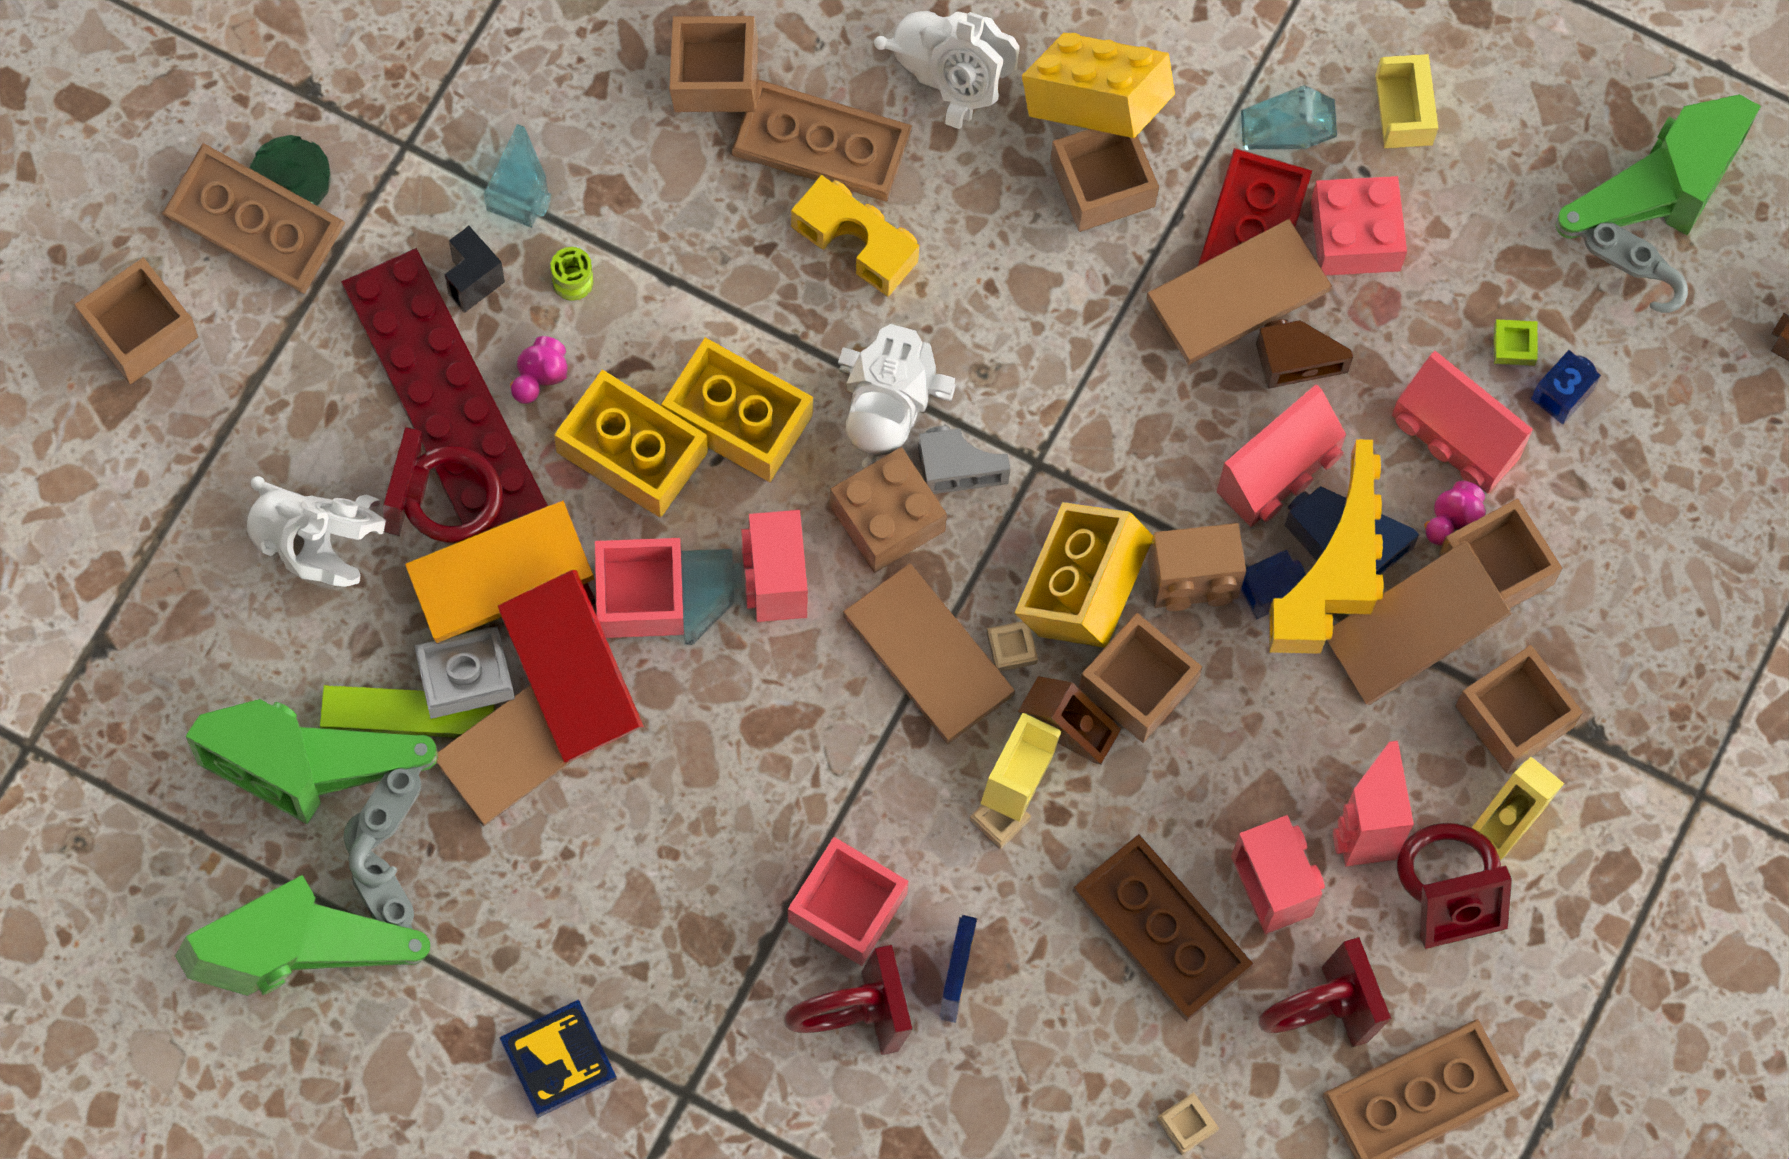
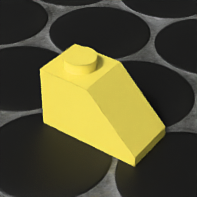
M1530 757L1512 774L1472 828L1482 833L1492 842L1501 861L1540 816L1564 783Z

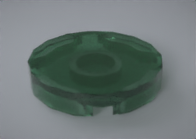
M287 135L270 140L255 153L256 157L253 159L252 164L250 163L249 169L316 206L322 202L329 192L332 176L328 157L319 145L312 141L310 143L307 140H302L300 136Z

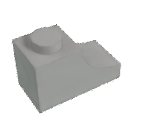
M937 426L928 429L926 433L919 434L918 451L922 475L933 494L1009 483L1010 464L1008 454H993L975 448L963 438L961 428L950 429L948 426Z

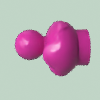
M548 336L537 337L533 346L524 349L518 356L517 368L521 376L517 377L510 384L512 396L516 401L522 404H529L538 397L540 392L539 385H555L567 378L568 365L564 357L566 348L560 341Z
M1458 481L1452 489L1441 493L1434 505L1436 517L1424 524L1427 539L1435 545L1442 546L1445 537L1455 532V529L1459 530L1485 516L1486 510L1483 504L1485 494L1483 490L1474 483Z

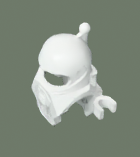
M929 11L910 13L898 24L892 39L878 36L874 40V45L878 50L888 49L894 51L898 62L907 71L914 74L920 83L940 90L943 101H950L945 124L957 129L962 127L963 119L967 121L972 119L973 109L990 106L998 101L999 77L1004 78L1017 70L1020 49L1015 38L1002 33L991 18L972 12L968 14L955 12L948 17H940L934 12Z
M889 324L879 330L877 339L863 351L857 352L848 348H842L838 361L840 365L839 370L850 374L846 386L847 391L853 393L846 421L847 438L856 448L867 453V457L862 461V467L866 468L876 462V455L890 454L905 443L911 428L914 427L918 412H925L929 394L943 400L952 401L956 388L954 384L955 378L935 374L936 365L931 345L922 342L915 330Z
M260 476L252 478L250 482L251 487L259 491L260 497L253 504L248 514L247 532L258 550L269 556L278 552L286 569L302 579L321 581L333 586L342 587L359 583L360 572L358 568L346 564L334 552L330 542V533L356 540L362 539L371 531L379 535L383 534L386 520L371 511L374 506L380 505V499L367 494L359 496L355 502L344 498L330 500L315 496H303L269 484ZM296 534L302 536L305 541L300 554L297 556L293 550V540Z

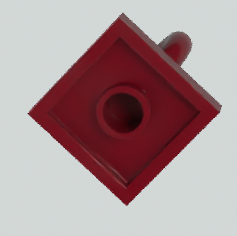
M405 427L383 504V519L386 520L383 532L400 536L405 515L420 533L440 542L458 543L485 532L496 520L503 501L501 480L492 464L479 453L459 446L438 447L421 455L422 431ZM445 463H458L473 469L481 477L486 490L485 504L478 516L470 522L458 526H446L431 520L420 507L425 495L430 469Z
M1439 823L1416 831L1405 841L1397 858V873L1407 893L1421 903L1420 938L1425 949L1508 929L1512 878L1507 866H1501L1499 854L1486 836L1465 825ZM1440 840H1455L1463 842L1477 851L1483 861L1484 870L1424 885L1414 871V861L1419 851L1426 845Z
M1360 937L1344 941L1322 965L1321 968L1327 980L1326 984L1310 988L1281 1000L1266 1009L1258 1020V1025L1264 1032L1280 1033L1315 1023L1334 1014L1337 1018L1342 1019L1352 1047L1368 1043L1392 1018Z
M892 945L874 949L861 971L864 985L825 993L796 1004L785 1014V1026L797 1033H816L847 1027L862 1021L866 1024L874 1023L881 1055L898 1052L913 1028ZM852 1006V1007H849V1008H846V1009H843V1010H839V1011H835V1012H831V1013H826V1014H820V1013L827 1012V1011H830V1010H834V1009H838V1008H843V1007Z

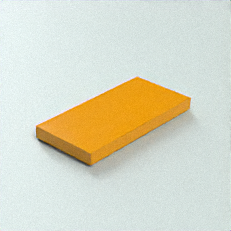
M563 500L405 564L436 643L501 618L498 605L570 570H577L582 584L595 580Z

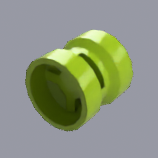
M565 247L557 251L550 263L555 292L561 298L569 301L580 300L586 297L591 292L594 284L592 263L589 255L577 247Z

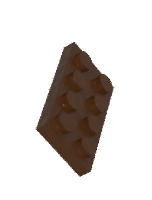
M1140 834L1073 887L1072 892L1186 1022L1250 970L1254 964Z

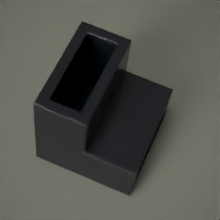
M467 226L449 240L452 261L456 266L445 274L448 295L464 313L505 283L501 260L470 226Z

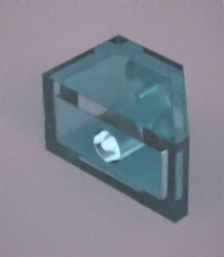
M1303 85L1241 110L1243 148L1248 150L1307 149L1337 137L1335 99Z
M517 124L484 192L487 211L532 228L537 216L543 217L551 201V193H548L546 175L525 127Z
M732 549L681 551L685 645H693L734 604V589L742 588L741 563H733Z

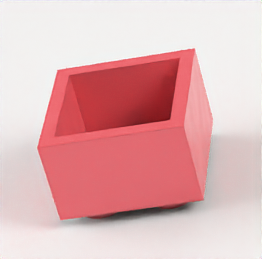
M1398 176L1316 181L1311 198L1317 263L1324 274L1327 276L1401 271L1407 254Z
M800 510L749 514V529H741L747 609H756L757 622L807 618L808 588Z
M680 538L595 541L597 619L605 637L684 635Z
M1288 815L1239 833L1231 855L1265 934L1313 916L1323 894L1321 890L1325 888L1320 870L1315 864L1310 866L1304 850L1307 849V843L1301 828L1298 825L1292 826Z
M833 837L788 908V922L860 966H863L907 896L909 881Z

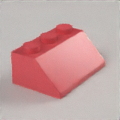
M1434 351L1428 357L1397 400L1392 413L1396 424L1403 432L1410 436L1416 435L1428 445V449L1434 457L1442 462L1448 461L1460 471L1464 481L1476 484L1487 494L1518 462L1533 431L1530 426L1437 351Z
M1317 384L1224 462L1217 493L1250 527L1261 518L1265 522L1273 518L1283 507L1281 501L1291 492L1295 496L1302 493L1313 481L1311 476L1320 467H1323L1325 470L1329 469L1344 453L1341 449L1346 433L1323 390Z
M1391 741L1386 745L1354 788L1348 804H1344L1343 815L1338 818V828L1333 829L1335 851L1337 854H1343L1345 867L1396 860L1414 825L1398 741Z

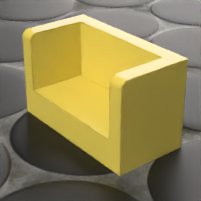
M1429 54L1380 58L1375 78L1384 148L1432 146L1438 131V121Z
M1022 713L988 778L981 804L1020 822L1054 756L1061 731Z

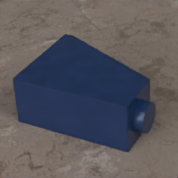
M1322 486L1310 495L1306 491L1302 492L1288 505L1287 508L1290 511L1284 525L1316 561L1328 546L1340 523L1346 502V497ZM1381 514L1380 520H1375V534H1382L1383 540L1381 560H1376V575H1382L1411 552L1419 537V534L1413 528Z

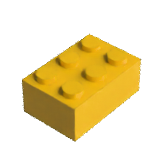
M1063 32L1022 74L1029 117L1135 138L1175 95L1168 52L1152 50L1145 46L1137 47L1116 43L1113 40H1100L1080 36L1077 33Z
M704 337L661 404L663 408L705 433L709 449L768 482L772 481L813 416V397L706 337Z
M603 369L554 434L556 452L659 518L663 516L708 453L707 435Z
M1062 502L1014 613L1039 637L1105 648L1109 644L1147 555L1153 535L1129 511Z

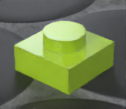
M1496 319L1494 324V364L1535 366L1538 360V321Z

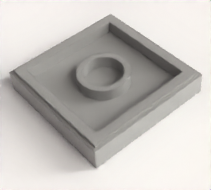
M498 626L457 635L439 643L431 641L414 645L431 719L515 699Z

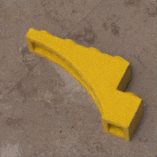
M1356 439L1351 452L1350 480L1344 511L1328 546L1312 569L1282 599L1273 598L1269 610V653L1321 654L1325 641L1331 640L1333 634L1332 614L1325 613L1371 614L1376 601L1383 598V575H1376V560H1381L1383 540L1382 534H1375V520L1381 519L1382 498L1381 494H1374V480L1380 479L1381 457L1380 454H1373V440Z

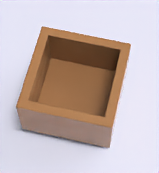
M673 16L669 90L674 112H756L759 39L754 16Z
M1087 129L1052 142L1050 163L1079 232L1156 206L1159 185L1138 135L1135 138Z
M144 257L74 304L82 325L130 385L198 338L192 317Z
M902 447L830 488L831 509L874 573L946 530L947 513Z
M1518 498L1446 536L1439 551L1441 557L1462 542L1467 541L1509 609L1553 586L1563 569Z
M1239 523L1154 532L1147 560L1154 608L1166 607L1168 611H1181L1189 608L1191 604L1207 602L1209 606L1218 607L1233 602V599H1238L1246 574Z
M1136 613L1083 671L1079 689L1144 743L1198 683L1203 666Z
M1529 645L1464 689L1455 705L1506 773L1573 729L1583 713L1532 645Z

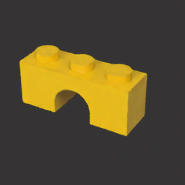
M821 175L791 210V227L822 250L834 238L840 235L849 234L860 238L866 246L856 257V275L887 297L892 294L918 263L920 245L917 244L916 238L908 230L902 227L896 229L885 221L883 214L873 205L866 204L864 206L852 197L851 191L839 181L834 180L831 182Z

